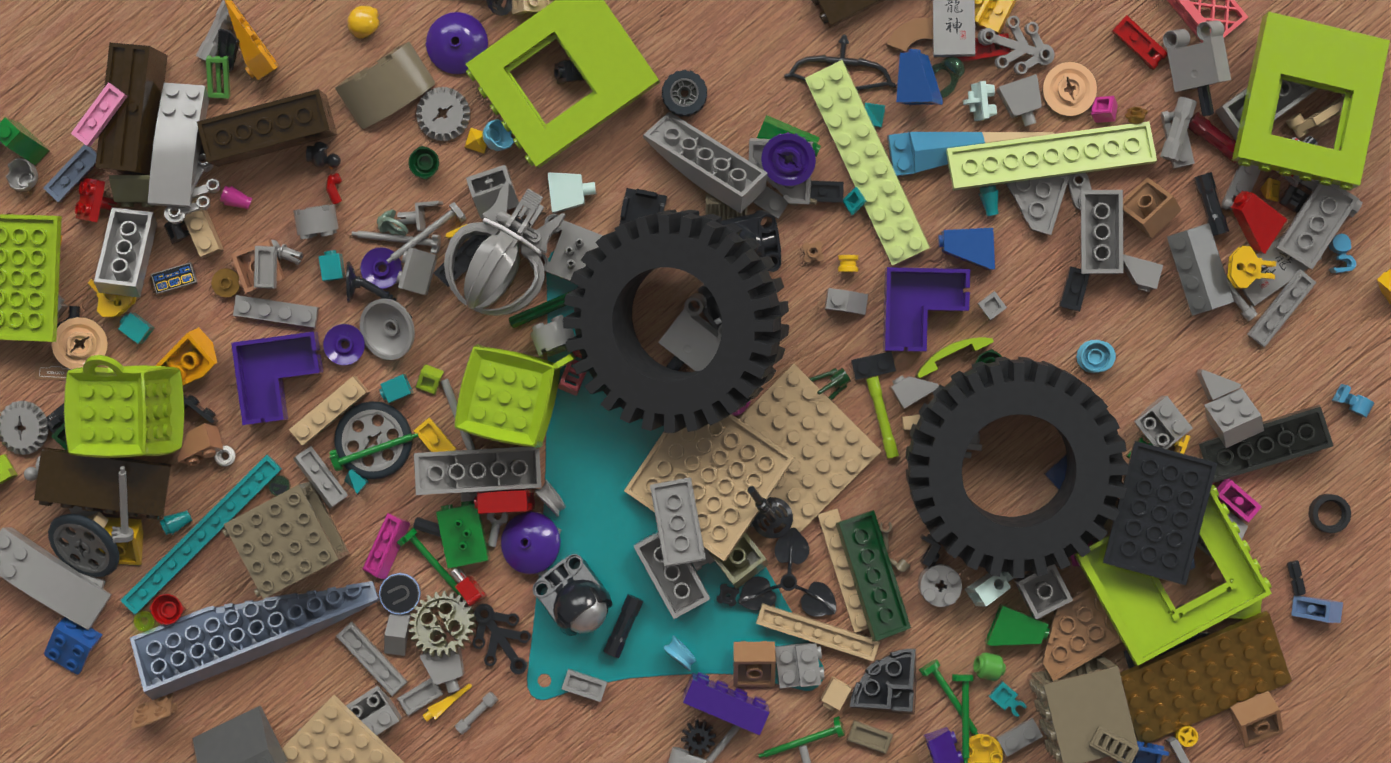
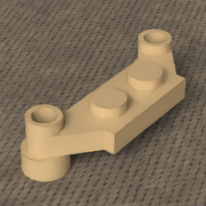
M1341 94L1340 98L1305 120L1301 113L1292 116L1286 120L1287 125L1290 129H1293L1298 138L1309 133L1308 129L1315 125H1318V127L1325 125L1330 121L1329 117L1334 114L1336 116L1341 114L1345 94Z

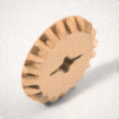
M1061 63L1047 74L1042 88L1043 97L1047 105L1060 115H1079L1085 112L1095 100L1097 93L1096 80L1090 70L1079 63ZM1067 81L1071 87L1074 86L1075 90L1072 91V95H1069V92L1064 91V89L1067 87Z
M75 317L66 320L58 326L57 341L52 342V350L56 359L63 366L69 369L83 367L86 359L90 356H105L108 344L107 337L102 327L94 320L87 319L86 317ZM75 339H85V347L81 348L79 346L77 348H74L76 344Z

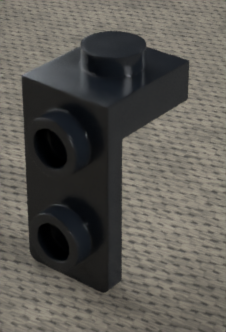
M191 394L189 396L183 395L184 411L190 406L210 423L216 424L218 422L215 418L216 414L207 407L205 409L199 405L200 401Z

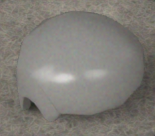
M16 158L8 164L9 173L6 175V179L11 188L18 192H26L36 185L38 172L32 163L24 158Z

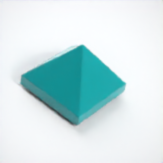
M857 187L843 199V203L851 215H854L867 202Z

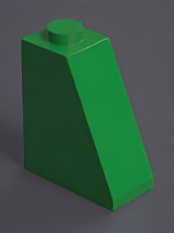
M6 117L0 122V142L35 166L50 151L20 122Z
M1000 604L984 642L990 646L1041 644L1042 640H1046L1050 631L1048 628L1049 624Z

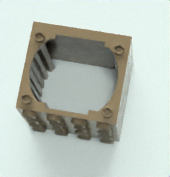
M310 481L299 484L224 524L225 529L222 530L226 538L228 536L231 537L257 586V589H254L256 596H262L263 599L350 554L322 499Z
M1104 656L1095 657L1054 681L1051 680L1046 670L1031 673L1032 679L1029 680L1032 692L1037 696L1034 703L1037 712L1042 717L1039 720L1041 730L1047 737L1044 740L1047 752L1053 755L1057 763H1085L1109 757L1107 754L1089 745L1098 726L1138 746L1119 668ZM1105 734L1102 735L1098 745H1102L1106 737ZM1113 738L1110 739L1106 749H1110L1114 741ZM1119 742L1114 753H1118L1122 743ZM1127 746V748H1126V750H1125V752H1124L1125 755L1127 754V752H1128V750H1129V748H1130V747H1128V746Z

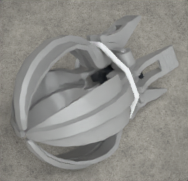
M506 180L505 184H503L504 186L499 191L495 204L483 213V222L470 223L461 227L450 239L445 253V275L452 292L459 301L472 310L492 316L509 315L520 311L529 305L540 293L545 280L544 266L540 259L542 256L541 252L547 253V244L550 237L565 218V213H562L537 230L533 229L532 227L544 207L540 205L543 197L530 189H527L513 214H508L509 180ZM474 235L490 236L482 242L469 264L465 277L464 299L455 285L453 274L455 257L459 247L466 239ZM521 248L522 255L528 259L534 268L535 278L532 285L523 296L509 305L497 309H483L496 302L513 282L519 268V251Z

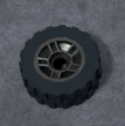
M676 71L665 80L662 87V99L666 108L672 114L679 115L680 117H689L697 114L706 103L707 86L700 75L695 74L694 71ZM681 90H688V96L682 97Z

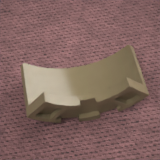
M407 42L393 49L369 69L365 68L346 78L335 89L359 126L365 129L415 100L434 86L435 81L411 43Z

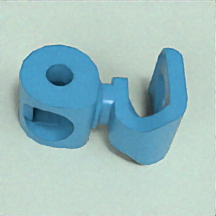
M1345 234L1335 235L1328 245L1329 249L1337 253L1336 260L1345 261L1347 267H1333L1329 271L1331 273H1342L1355 269V259L1351 255H1346L1347 251L1351 249L1350 238Z
M1340 384L1332 401L1350 405V411L1367 418L1375 403L1364 396L1349 394L1351 387Z

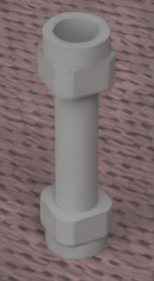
M1228 280L1234 302L1242 310L1241 315L1247 321H1250L1257 315L1256 310L1253 306H1248Z
M491 691L482 698L483 701L465 719L462 718L455 725L459 733L463 735L471 727L470 725L488 707L491 708L498 701V698Z

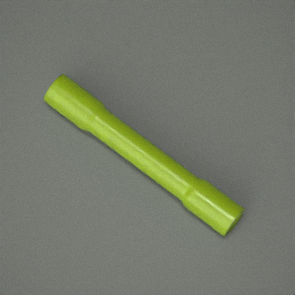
M878 376L868 378L866 381L875 407L887 459L897 457L899 453L885 409Z

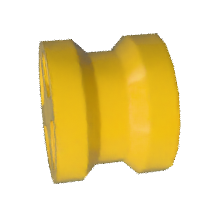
M838 255V260L840 261L838 272H858L856 261L859 255Z
M1190 725L1184 726L1174 733L1175 738L1185 747H1191L1198 741V732Z

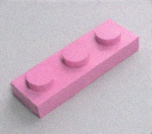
M108 82L71 134L86 146L91 147L127 98V95Z

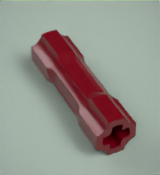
M1199 112L1195 113L1190 119L1188 129L1205 139L1231 162L1237 163V161L1232 160L1236 141L1216 128Z

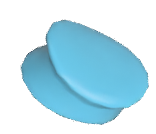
M1101 340L1087 341L1077 351V363L1084 371L1089 373L1104 372L1110 369L1116 360L1114 348L1109 343Z
M673 635L671 643L664 646V650L688 671H691V665L696 662V658Z

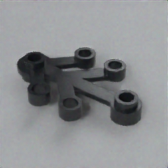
M489 604L477 606L474 615L476 617L475 620L478 622L476 637L473 639V646L476 649L483 648L486 644L484 638L486 625L491 631L488 653L484 658L485 664L493 666L497 662L496 650L499 643L511 661V671L515 674L524 673L527 669V661L522 657H518L506 638L517 639L522 643H527L531 639V633L528 630L520 632L500 628L494 621H503L511 626H515L519 623V615L516 613L504 614L494 612L493 607ZM486 610L488 617H482L481 611ZM510 616L517 618L516 623L510 622ZM522 633L528 634L527 640L521 638ZM476 639L483 641L482 646L476 645ZM488 656L494 657L493 663L487 661ZM516 662H522L523 667L518 669L515 665Z

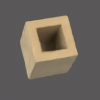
M832 676L820 697L821 701L824 702L823 706L832 711L835 708L840 710L852 689L850 685Z

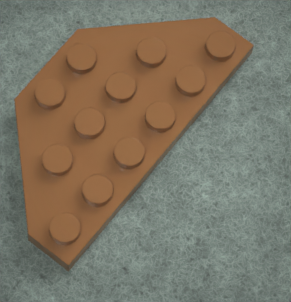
M1092 586L1073 596V601L1055 609L1042 660V665L1052 681L1059 679L1122 642Z

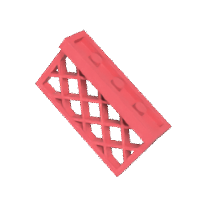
M1167 0L1196 36L1197 27L1202 22L1221 21L1224 24L1223 37H1225L1248 18L1235 0H1225V6L1215 5V0H1211V4L1201 3V0H1197V2H1191L1190 0ZM1201 7L1211 8L1210 18H1204L1201 15ZM1215 9L1225 10L1224 20L1214 19ZM1229 11H1235L1240 19L1237 22L1228 21Z

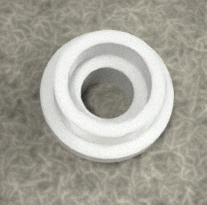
M223 446V450L217 452L214 458L219 465L229 466L235 461L236 454L230 446ZM224 452H227L229 454V458L227 460L222 458V454Z

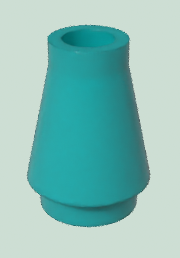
M996 185L980 187L978 195L986 211V216L999 214L998 189H996Z
M188 510L163 516L164 519L160 520V524L166 535H173L193 520Z

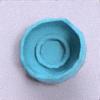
M498 119L488 122L483 129L485 144L488 148L495 151L506 150L514 143L512 131L507 132L501 123L502 121Z

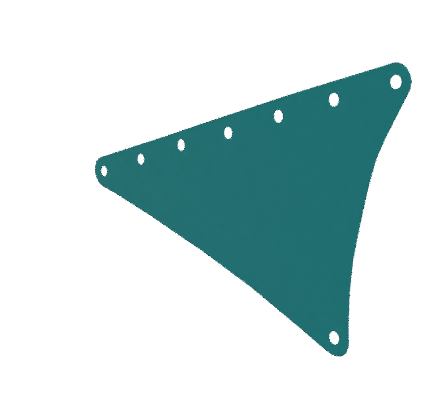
M554 251L551 252L548 258L549 262L551 261ZM546 272L547 301L577 289L578 285ZM567 305L548 313L547 324L551 323V319L560 315L566 317L573 313L574 307ZM565 350L553 356H548L547 354V361L556 363L573 351L568 352ZM576 357L574 360L580 361L581 358ZM567 365L560 369L559 382ZM589 371L584 377L577 396L558 388L546 432L545 480L556 490L566 508L561 510L559 517H557L544 503L543 515L550 518L557 528L562 529L560 533V551L557 559L548 568V571L572 554L579 555L588 563V566L610 594L612 607L608 608L606 618L599 628L589 633H577L574 636H569L560 630L536 597L527 673V687L531 695L536 699L547 700L568 693V691L562 690L568 669L607 682L639 677L698 674V672L704 674H733L734 642L768 641L775 642V646L808 643V640L756 624L760 610H751L739 604L745 583L739 587L740 592L736 596L737 603L735 606H729V604L724 602L718 603L717 596L721 591L720 585L725 583L729 587L734 586L716 562L707 563L702 566V569L696 571L710 599L673 619L634 548V544L658 531L655 512L624 491L664 432V426L652 431L642 429L643 419L631 423L620 419L623 408L618 407L610 411L606 410L601 403L607 395L603 391L590 394L585 388V385L593 380ZM570 372L568 373V375L575 377L577 379H579L580 377ZM567 380L565 381V382H567V383H569V384H572V385L576 386V384H574V383H572V382H569V381H567ZM580 562L574 564L573 570L580 566ZM766 567L755 575L766 578L770 582V587L776 585ZM548 587L542 589L541 595L547 593ZM772 590L776 595L775 607L792 612L780 590ZM627 594L642 599L644 602L631 627L619 658L606 654L603 650L609 636L612 634ZM673 635L696 658V662L691 665V671H688L664 650V646L671 643ZM818 659L819 667H823L821 661ZM777 662L775 666V684H779ZM541 674H548L551 677V684L548 687H541L538 684V677ZM819 685L806 687L796 686L791 688L803 691H812Z

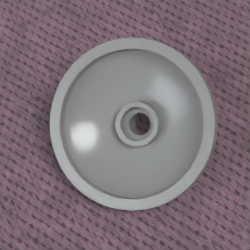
M378 299L368 304L362 312L360 332L364 337L365 345L373 354L382 359L395 360L409 352L414 342L415 330L411 316L401 304L391 299Z

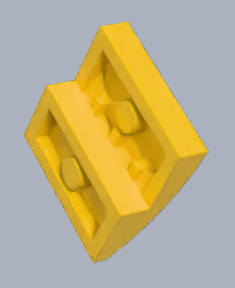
M975 0V24L983 28H991L995 33L1000 34L1016 0Z

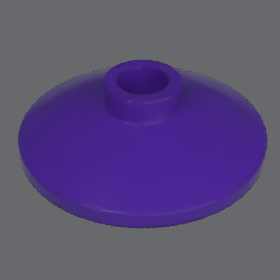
M383 247L374 248L367 252L362 259L360 266L361 275L364 279L381 289L389 288L396 283L398 273L402 271L401 260L398 258L388 263L386 260L391 257L390 255L394 251ZM380 265L386 266V270L384 272L379 271Z
M339 324L332 327L325 335L323 342L324 352L332 362L339 365H350L358 361L365 349V340L362 333L356 327L349 324ZM343 341H347L349 343L348 348L344 349L342 347Z

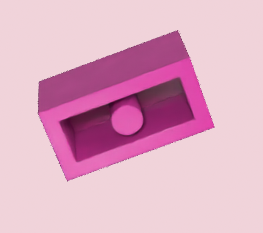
M1224 479L1216 488L1219 492V501L1224 503L1242 521L1249 523L1262 508L1261 505L1231 479Z

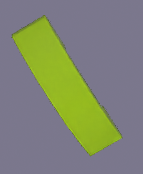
M969 338L943 347L923 363L916 373L917 378L938 370L935 361L968 345L971 346L973 351H977L993 343V338Z

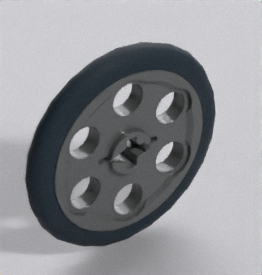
M64 514L51 522L48 530V539L53 551L61 561L79 573L91 577H104L117 569L119 564L118 547L113 542L112 536L101 525L90 518L77 514ZM69 527L73 528L76 531V533L71 531ZM87 532H90L91 534H93V536H94L95 538H93V537H91L90 535H88ZM62 538L66 539L69 543L64 542ZM99 548L103 549L106 554L102 553Z

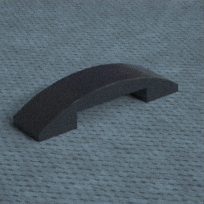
M474 235L459 248L453 270L455 281L468 270L476 250L490 236ZM443 263L434 274L449 288Z

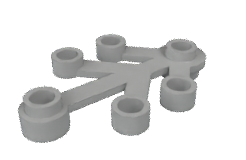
M1010 16L1005 22L1016 41L996 35L995 31L991 28L982 29L978 33L977 38L982 45L986 46L995 43L1014 49V51L1005 56L1002 55L995 59V65L999 69L1007 67L1009 62L1025 53L1033 57L1025 62H1018L1014 65V72L1018 75L1026 73L1028 68L1037 63L1047 65L1054 59L1053 48L1043 44L1038 34V24L1035 22L1027 23L1024 27L1025 33L1030 35L1035 47L1028 45L1019 28L1020 20L1017 16ZM1011 19H1014L1015 21L1014 26L1010 24ZM1030 25L1034 27L1033 32L1029 30ZM987 32L991 35L990 40L986 38ZM1043 51L1047 52V58L1043 57ZM1000 59H1003L1005 62L1003 66L999 63ZM1019 65L1023 66L1022 72H1020L1018 69Z
M200 154L192 198L200 197L196 203L191 204V208L167 206L164 215L168 222L178 224L184 220L186 214L198 210H207L210 207V201L208 197L201 195L219 191L220 185L216 179H210L206 185L195 188L203 172H209L213 168V165L208 162H200L206 159L205 154ZM211 184L217 185L215 188H210ZM202 201L207 202L206 205H200ZM173 211H178L176 215L171 214Z

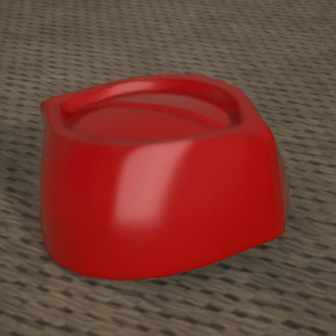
M171 594L159 595L154 599L149 608L153 618L158 623L164 625L175 623L186 610L181 601Z

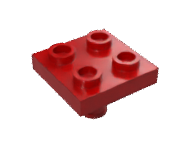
M83 179L79 186L80 199L75 205L76 219L97 222L100 209L111 211L112 207L116 208L115 206L108 205V203L117 205L114 202V198L103 197L105 181Z

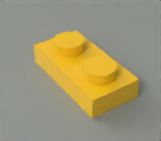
M430 417L413 430L415 433H418L419 438L431 452L454 451L457 449Z

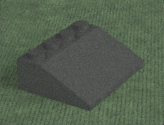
M261 705L192 738L197 763H286L288 761Z

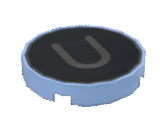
M405 573L390 575L383 581L379 591L381 604L386 610L394 614L410 612L417 606L421 595L418 582L415 578Z

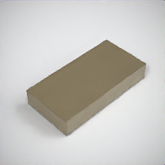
M854 720L847 740L887 754L893 734Z

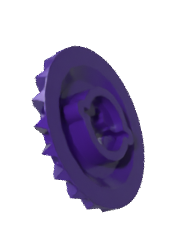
M787 132L772 137L763 148L761 156L762 167L767 172V176L774 182L785 186L798 185L806 181L814 171L816 164L815 150H813L811 143L806 141L805 137H801L797 133L791 134ZM791 154L794 162L789 161L786 163L784 155L789 156Z

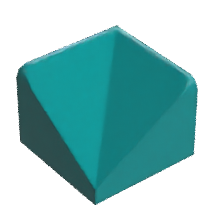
M865 103V109L873 126L882 128L885 105Z
M353 469L348 472L344 479L355 490L356 494H360L369 483L368 479L362 478Z

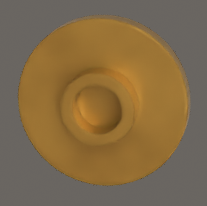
M220 269L212 277V288L221 297L234 296L240 289L239 275L232 269Z

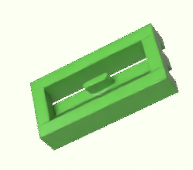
M207 56L208 98L229 99L228 56L220 58V56ZM212 63H215L217 93H214ZM220 63H223L224 93H222Z

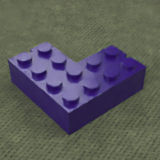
M885 268L883 351H904V347H906V351L926 352L928 311H969L970 292L963 293V289L970 288V269Z
M306 332L231 343L242 425L288 419L283 378L323 373L321 354L316 352L320 350L318 332Z

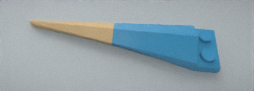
M908 132L888 135L887 138L891 164L896 175L902 176L947 165V148L1055 133Z

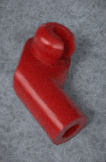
M339 173L330 174L327 177L326 191L332 204H338L342 201L336 188V184L342 182Z

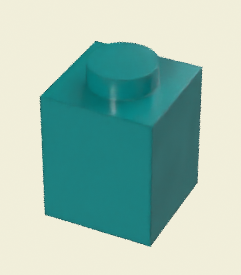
M336 250L325 251L323 256H319L322 281L346 279L342 254L336 253Z
M131 312L122 317L119 322L121 326L118 328L137 344H143L155 329L154 326L138 314Z
M406 374L381 383L382 388L379 389L383 400H387L388 403L414 393Z

